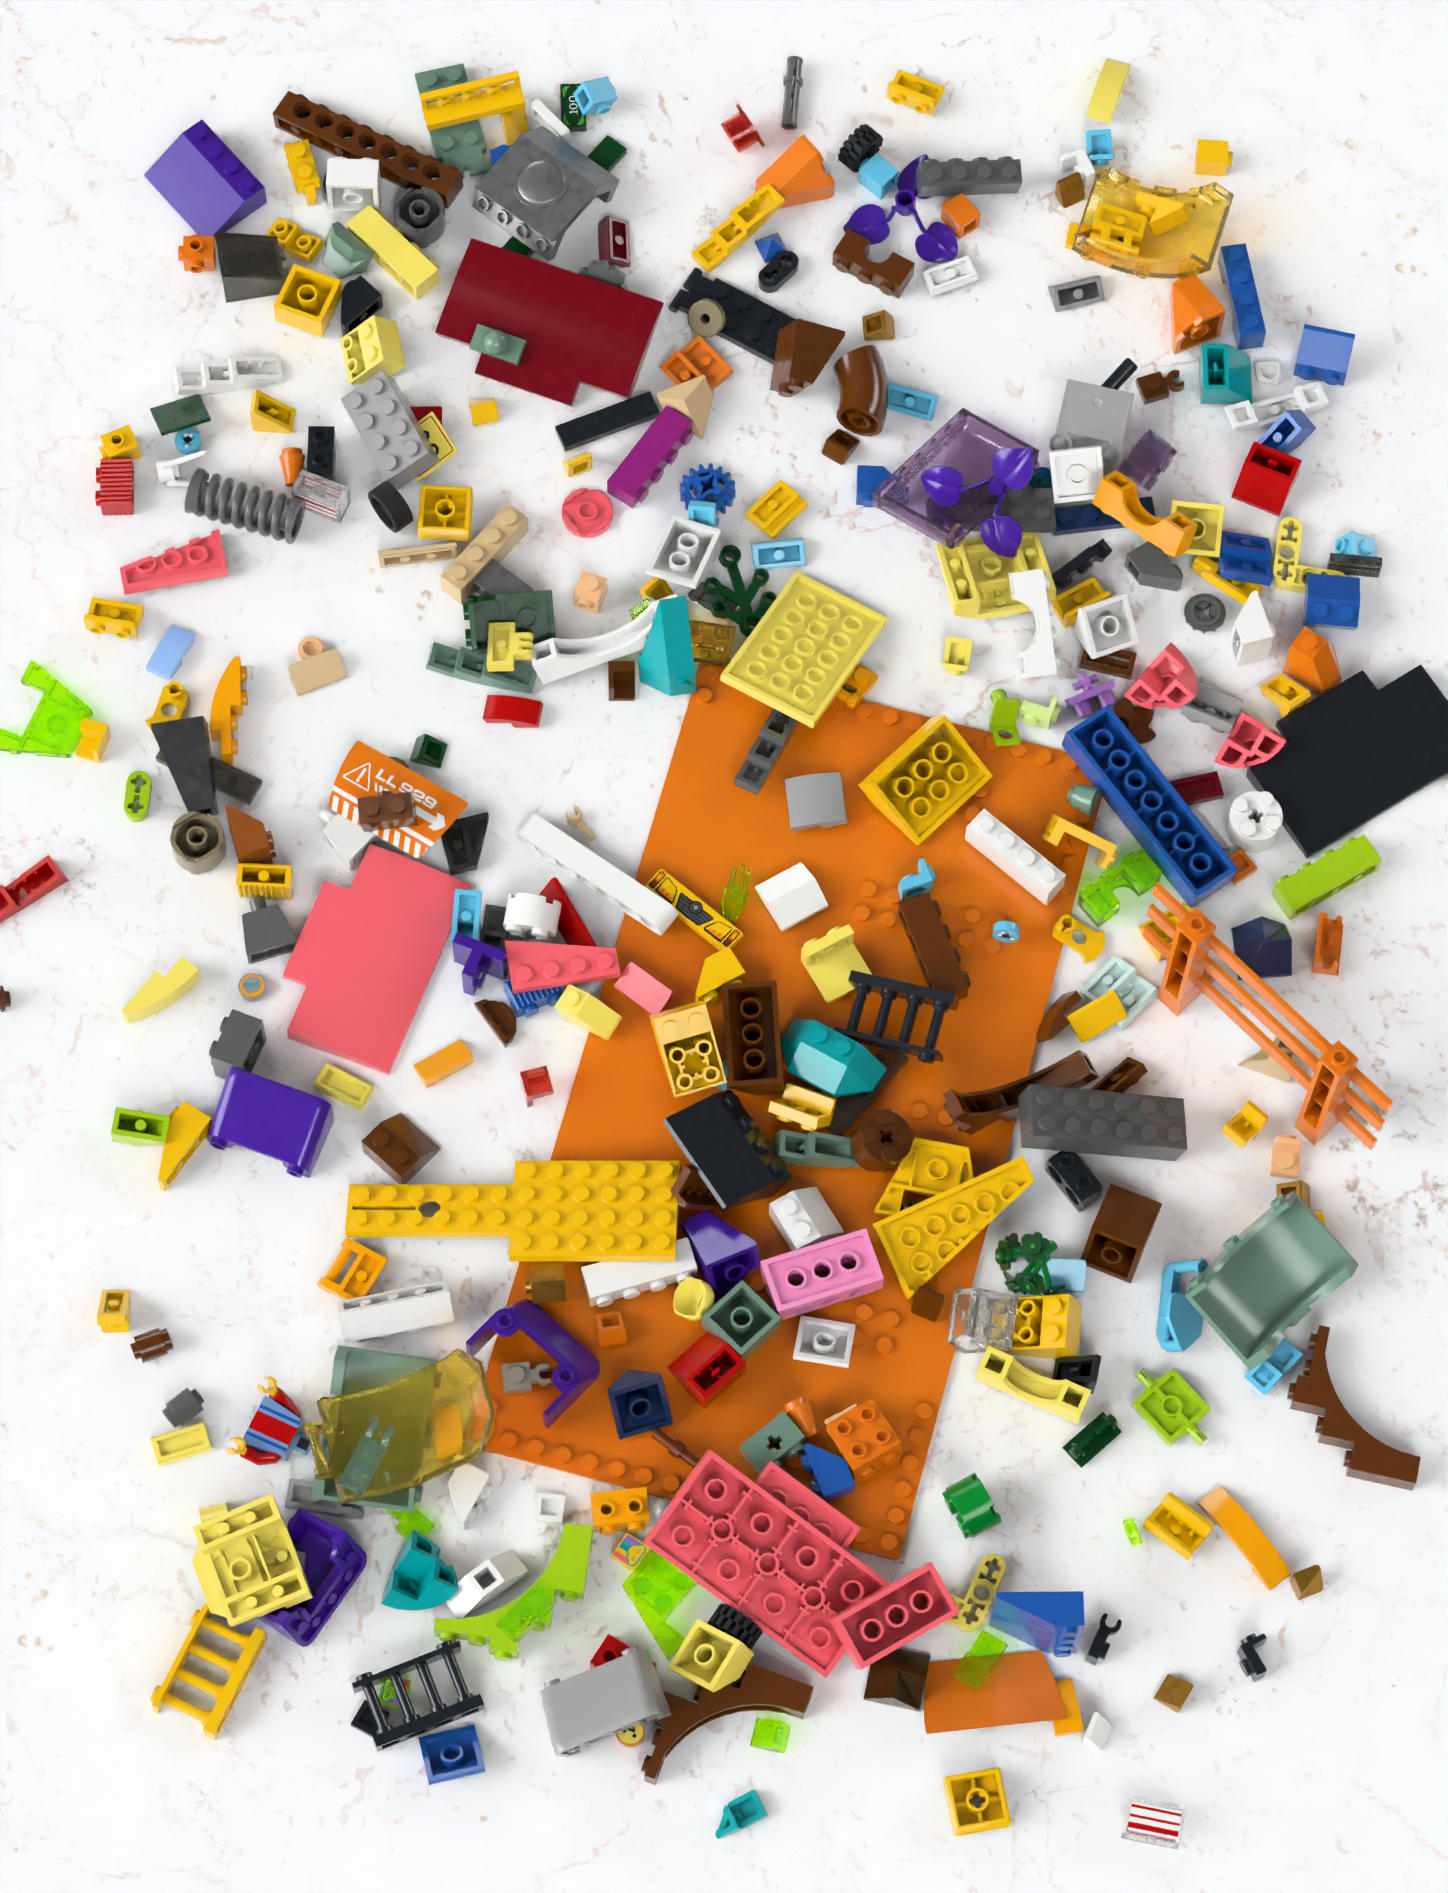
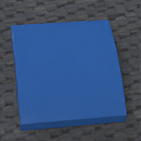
M1222 531L1220 556L1218 558L1220 577L1270 586L1273 574L1269 562L1273 553L1269 538Z

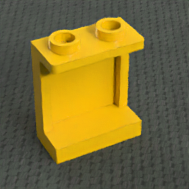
M1053 814L1042 836L1043 839L1058 846L1064 832L1100 849L1094 864L1103 869H1106L1107 865H1113L1118 855V852L1115 851L1117 845Z

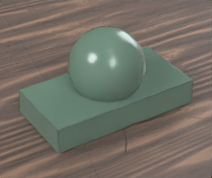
M477 324L469 349L518 366L527 341L504 333L501 330Z

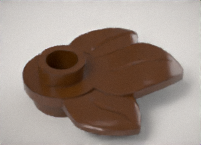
M1126 697L1116 702L1113 712L1139 744L1148 743L1156 737L1155 732L1149 728L1153 719L1154 709L1145 707L1133 708L1132 702Z

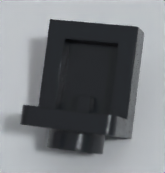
M1253 1633L1240 1641L1242 1645L1237 1651L1241 1659L1239 1664L1243 1673L1247 1677L1251 1676L1254 1682L1263 1678L1267 1672L1266 1667L1255 1650L1265 1643L1267 1637L1264 1633L1259 1636Z

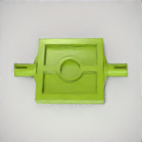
M1144 1368L1135 1375L1146 1388L1143 1394L1131 1406L1169 1447L1180 1437L1187 1434L1199 1446L1208 1439L1197 1425L1211 1411V1408L1174 1368L1163 1377L1155 1380L1151 1378Z

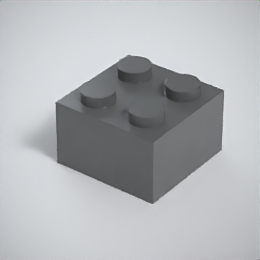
M232 1009L229 1017L225 1016L220 1026V1032L222 1033L218 1041L214 1040L209 1050L215 1076L225 1080L230 1068H239L252 1073L267 1040L263 1020Z

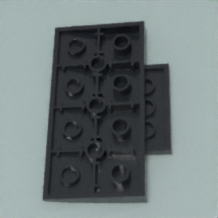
M1422 665L1417 666L1379 690L1366 673L1361 670L1276 721L1275 726L1288 744L1266 762L1249 767L1246 777L1256 791H1267L1273 795L1282 809V826L1308 859L1448 774V701Z

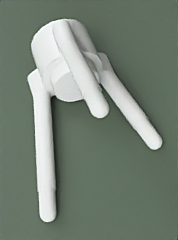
M203 450L174 460L156 462L160 483L167 482L168 487H188L190 481L176 480V477L181 476L179 464L204 456L207 452Z

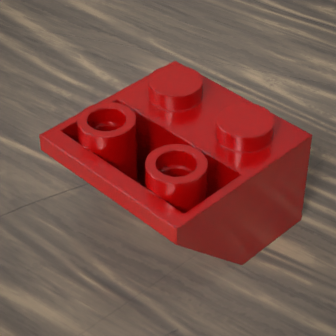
M1254 441L1245 459L1231 498L1279 517L1298 477L1302 460Z
M707 1331L667 1367V1370L705 1409L746 1372V1362L727 1342Z

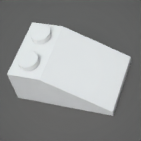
M672 515L646 569V574L696 589L712 568L720 550L721 530Z

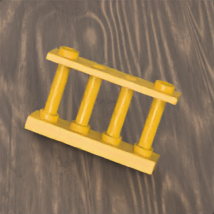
M204 1603L201 1610L197 1609L194 1612L190 1621L192 1628L163 1684L156 1686L150 1701L153 1702L152 1708L156 1713H160L165 1704L201 1721V1725L204 1726L205 1736L216 1740L268 1638L266 1632L255 1627L252 1634L247 1633L245 1635L209 1618L211 1612L208 1605ZM203 1628L241 1645L243 1652L239 1660L236 1658L231 1660L197 1644L196 1642ZM194 1654L228 1670L230 1677L226 1685L221 1684L219 1686L183 1669L189 1655ZM177 1679L215 1696L217 1702L213 1710L208 1709V1711H205L171 1695L170 1692Z

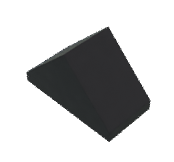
M1096 1354L1056 1358L1052 1379L1069 1380L1092 1390L1091 1394H1093L1102 1356Z

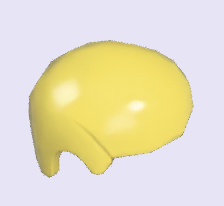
M687 1277L680 1282L673 1299L675 1313L691 1321L702 1320V1316L714 1306L715 1294L711 1286L707 1282L694 1277Z

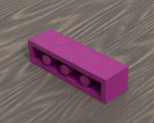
M666 405L607 480V493L632 509L638 502L642 503L647 497L653 482L655 484L658 483L663 476L664 468L667 464L671 465L676 460L681 446H686L692 439V420Z

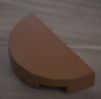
M483 999L474 1003V1007L506 1048L513 1041L517 1032L516 1017L512 1009L504 1002H497L495 1000L488 1001Z

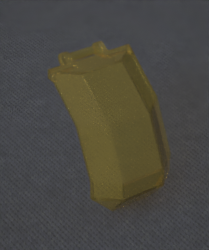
M455 1349L444 1359L392 1383L336 1397H322L317 1401L321 1422L313 1421L304 1425L305 1435L309 1436L315 1462V1479L334 1478L340 1504L413 1488L465 1465L485 1452L498 1428L482 1361L461 1349ZM320 1435H325L332 1465L326 1464Z

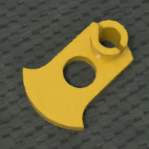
M172 681L163 687L153 716L145 720L150 729L153 723L182 718L189 693L182 688L179 682ZM168 705L177 708L176 714L171 717L162 714L163 708Z
M1068 914L1063 915L1053 928V937L1080 954L1083 964L1095 960L1104 949V930L1101 932L1093 931ZM1063 924H1065V925L1067 926V928H1065V929L1062 931V929H1063V927H1064ZM1074 931H1080L1084 934V944H1078L1073 940L1072 934Z

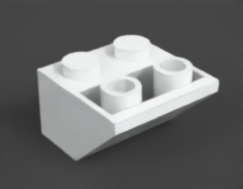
M1257 590L1252 591L1233 627L1229 644L1237 667L1268 659L1273 637L1276 636L1273 623L1268 622L1266 617L1267 606L1265 600L1260 599Z

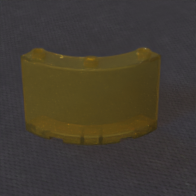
M1112 167L1096 175L1072 246L1073 251L1080 254L1085 260L1096 262L1117 271L1136 275L1142 279L1148 277L1183 278L1197 276L1211 269L1234 197L1233 193L1216 182L1190 188L1189 192L1184 193L1177 192L1176 188L1156 185L1154 189L1140 186L1139 180L1131 178ZM1138 192L1184 203L1190 216L1188 221L1159 235H1154L1149 224L1151 218L1147 217L1142 240L1140 242L1132 240L1131 245L1140 247L1137 257L1114 251L1089 239L1091 232L1101 234V230L1092 228L1096 206L1099 202L1141 214L1135 202ZM1110 233L1109 238L1114 239V234ZM1119 236L1118 241H1122L1123 237Z

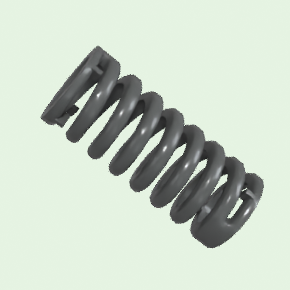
M198 468L194 472L185 497L184 509L186 513H194L198 517L206 514V517L211 521L219 518L220 522L224 525L232 522L233 526L237 529L245 527L250 533L259 531L261 536L267 537L272 535L273 539L277 541L285 538L288 544L294 543L304 518V499L297 497L293 499L287 498L284 493H280L274 504L272 518L268 525H266V518L274 494L271 489H267L263 494L258 516L253 522V513L260 496V487L258 485H254L251 488L245 512L240 518V509L246 496L247 483L241 481L238 484L232 508L227 514V505L233 492L234 479L228 477L224 481L219 504L214 510V501L221 483L220 474H213L210 482H207L209 473L205 469ZM207 487L206 499L201 506L200 499L204 488ZM285 505H289L285 523L279 528Z

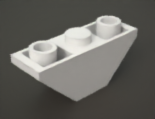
M513 1549L487 1559L466 1574L458 1583V1592L445 1603L457 1619L467 1618L527 1575L529 1571Z

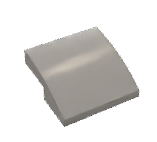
M840 772L809 774L785 779L790 826L794 832L815 826L825 829L848 823L843 780Z

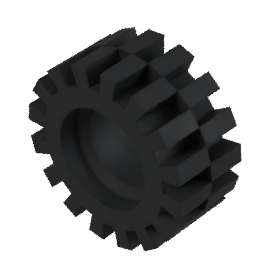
M867 124L860 125L859 129L856 128L854 133L848 136L849 139L844 141V146L839 150L838 160L854 173H858L861 163L866 158L870 159L878 153L879 147L883 144V137Z
M723 1603L718 1606L707 1622L708 1625L740 1640L750 1650L763 1633L761 1628L757 1627L758 1625L752 1622L749 1617L744 1616L742 1612H738L734 1607Z

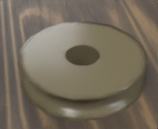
M701 299L693 303L687 315L691 330L703 338L712 337L720 333L726 322L722 306L712 299ZM704 314H708L710 317L708 323L703 319Z

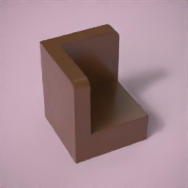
M608 661L609 701H634L635 661Z

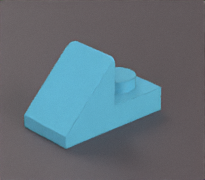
M455 889L451 943L456 932L479 940L482 891Z

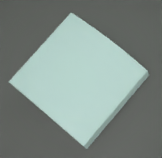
M1116 955L1080 990V994L1090 1003L1114 989L1127 1013L1125 1019L1114 1024L1121 1030H1124L1158 995V990L1155 986L1137 975L1134 967Z

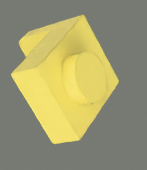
M946 637L942 668L947 669V674L962 676L963 671H969L972 639Z

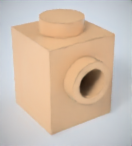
M583 570L573 592L574 606L599 614L608 592L607 578Z

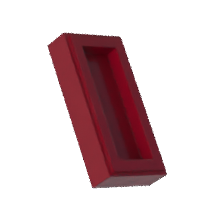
M1217 771L1169 781L1188 806L1223 799L1224 797Z

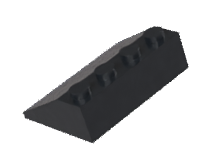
M732 1090L715 1093L662 1121L722 1209L774 1196L792 1177L785 1163L775 1153L769 1140L761 1133L756 1126L755 1120L747 1113L740 1099Z

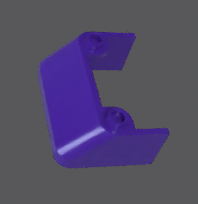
M523 1299L496 1311L466 1341L467 1356L472 1359L496 1334L501 1337H509L519 1329L559 1364L553 1371L552 1382L555 1388L562 1394L543 1412L544 1426L549 1429L597 1380L600 1374V1364L596 1357L537 1304H533L531 1300Z

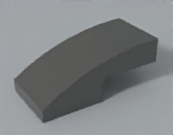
M486 904L479 941L505 951L504 940H508L509 932L503 928L506 907Z

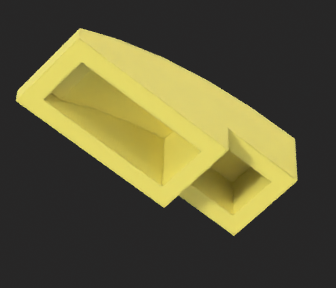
M1106 58L1088 105L1087 118L1111 124L1130 69L1129 64Z
M181 957L165 977L155 971L122 1010L124 1021L129 1024L145 1019L175 1003L201 979L199 969Z

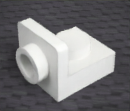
M1084 148L1076 151H1067L1060 157L1059 170L1061 173L1073 169V173L1079 172L1081 174L1084 188L1094 185L1096 172Z

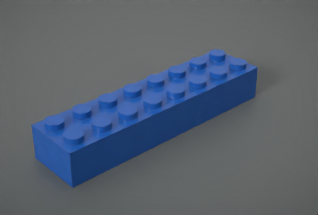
M1109 705L1066 732L1061 745L1093 786L1100 788L1101 796L1188 906L1193 908L1233 881L1238 868Z

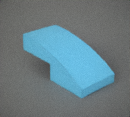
M1284 1338L1270 1358L1251 1371L1249 1370L1244 1377L1263 1395H1266L1304 1355Z

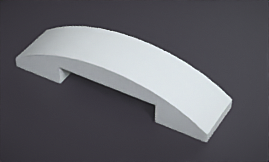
M1320 381L1296 387L1293 393L1253 404L1247 400L1225 406V411L1234 431H1251L1271 427L1286 410L1301 409L1305 415H1308L1327 406L1329 401Z

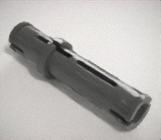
M799 56L787 58V72L783 78L785 93L781 127L786 130L797 128L800 88L803 86V78L801 77L803 59Z

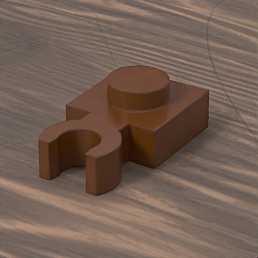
M1173 370L1166 377H1163L1161 371L1136 378V386L1144 405L1169 398V390L1173 392L1183 390L1184 381L1179 383L1173 382V379L1179 378L1180 371Z

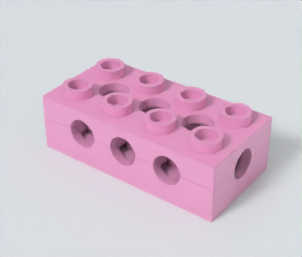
M866 1228L760 1261V1273L772 1308L781 1317V1321L883 1289L884 1277ZM844 1264H850V1265H852L854 1268H853V1269H845V1268L842 1267V1265H844ZM819 1272L826 1273L828 1276L820 1278L816 1274ZM796 1280L801 1282V1285L793 1286L789 1282Z

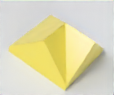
M1172 500L1171 514L1179 511L1198 524L1189 550L1182 554L1219 558L1225 505Z

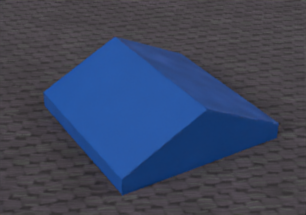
M474 1724L418 1737L429 1785L486 1772Z

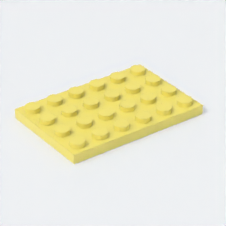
M796 571L722 672L720 681L814 728L883 630L888 618Z

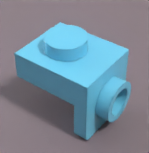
M1111 129L1085 131L1086 154L1090 162H1094V166L1109 165V160L1115 158V153L1112 151Z
M1350 531L1336 540V563L1342 564L1350 559L1371 566L1377 562L1375 538Z

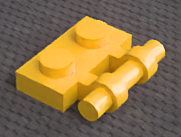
M1099 202L1096 206L1092 228L1101 230V234L1091 232L1088 242L1097 244V247L1101 249H1106L1107 247L1119 251L1121 255L1127 256L1129 254L1137 257L1140 247L1131 245L1132 240L1136 242L1142 240L1147 216ZM1110 233L1123 237L1122 241L1109 238Z

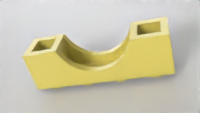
M990 1346L987 1347L975 1380L1075 1424L1079 1423L1092 1391L1066 1379L1054 1380L1038 1375L1022 1366L1015 1357Z

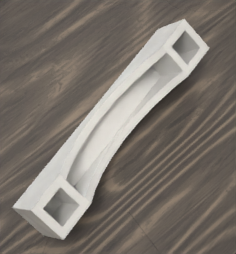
M675 593L662 599L675 598L678 595ZM659 600L651 602L647 609L635 620L610 633L584 639L551 638L534 644L532 650L533 658L531 659L532 666L543 685L644 649V641L651 631V622Z

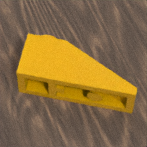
M186 1101L180 1107H175L169 1115L171 1118L158 1176L159 1186L163 1191H166L207 1137L212 1123V1119Z

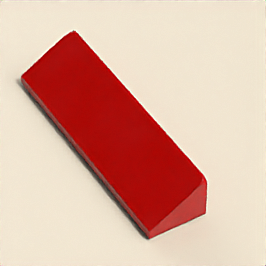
M556 877L551 878L540 892V896L546 897V903L553 904V900H556L562 904L557 928L566 944L597 947L559 880Z

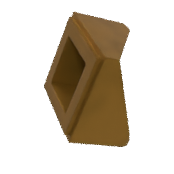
M1316 1564L1293 1573L1290 1584L1297 1600L1309 1597L1323 1590L1321 1568L1319 1565Z

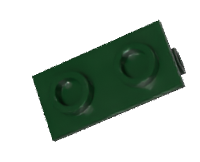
M1102 1412L1062 1448L1082 1468L1120 1435L1122 1431L1116 1426L1117 1420L1113 1415L1109 1414L1107 1416Z

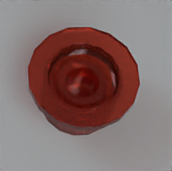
M739 103L736 104L739 112L721 123V126L738 153L740 154L757 142L760 143L762 148L765 147V143Z

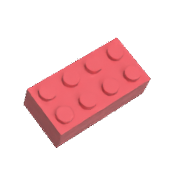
M926 1562L829 1618V1621L855 1668L862 1670L957 1615L960 1611L933 1563Z

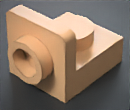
M1292 1135L1275 1137L1272 1145L1271 1177L1297 1180L1303 1140L1296 1139Z

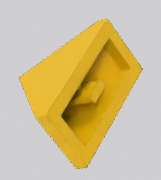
M257 389L254 390L250 411L253 431L292 433L296 409Z

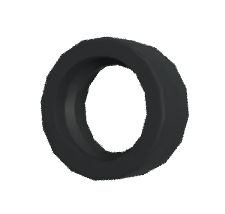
M384 481L368 492V498L374 511L391 531L397 533L413 521V515L408 504L391 483Z

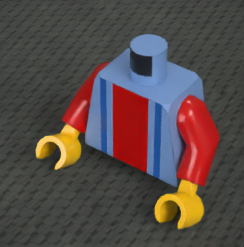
M263 1376L269 1382V1386L265 1389L262 1385L257 1384V1390L261 1393H269V1397L264 1396L244 1437L229 1439L236 1443L237 1449L227 1448V1453L229 1455L240 1453L242 1458L258 1466L276 1464L280 1460L287 1461L292 1450L307 1455L312 1447L313 1440L301 1435L304 1426L300 1411L293 1400L282 1389L277 1387V1382L273 1377Z

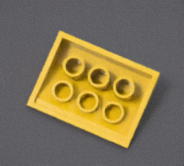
M945 715L931 717L858 786L876 808L916 845H919L991 779L993 775Z

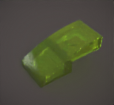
M982 1629L969 1653L966 1652L952 1677L978 1691L1008 1646L1007 1643Z

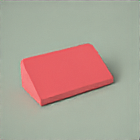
M632 961L626 966L614 985L615 989L651 1015L663 1012L673 1000V991Z

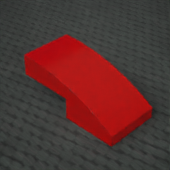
M487 695L483 720L486 723H511L514 728H539L543 703L522 697Z

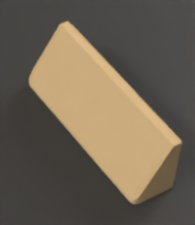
M455 540L378 550L381 568L455 559L458 557Z

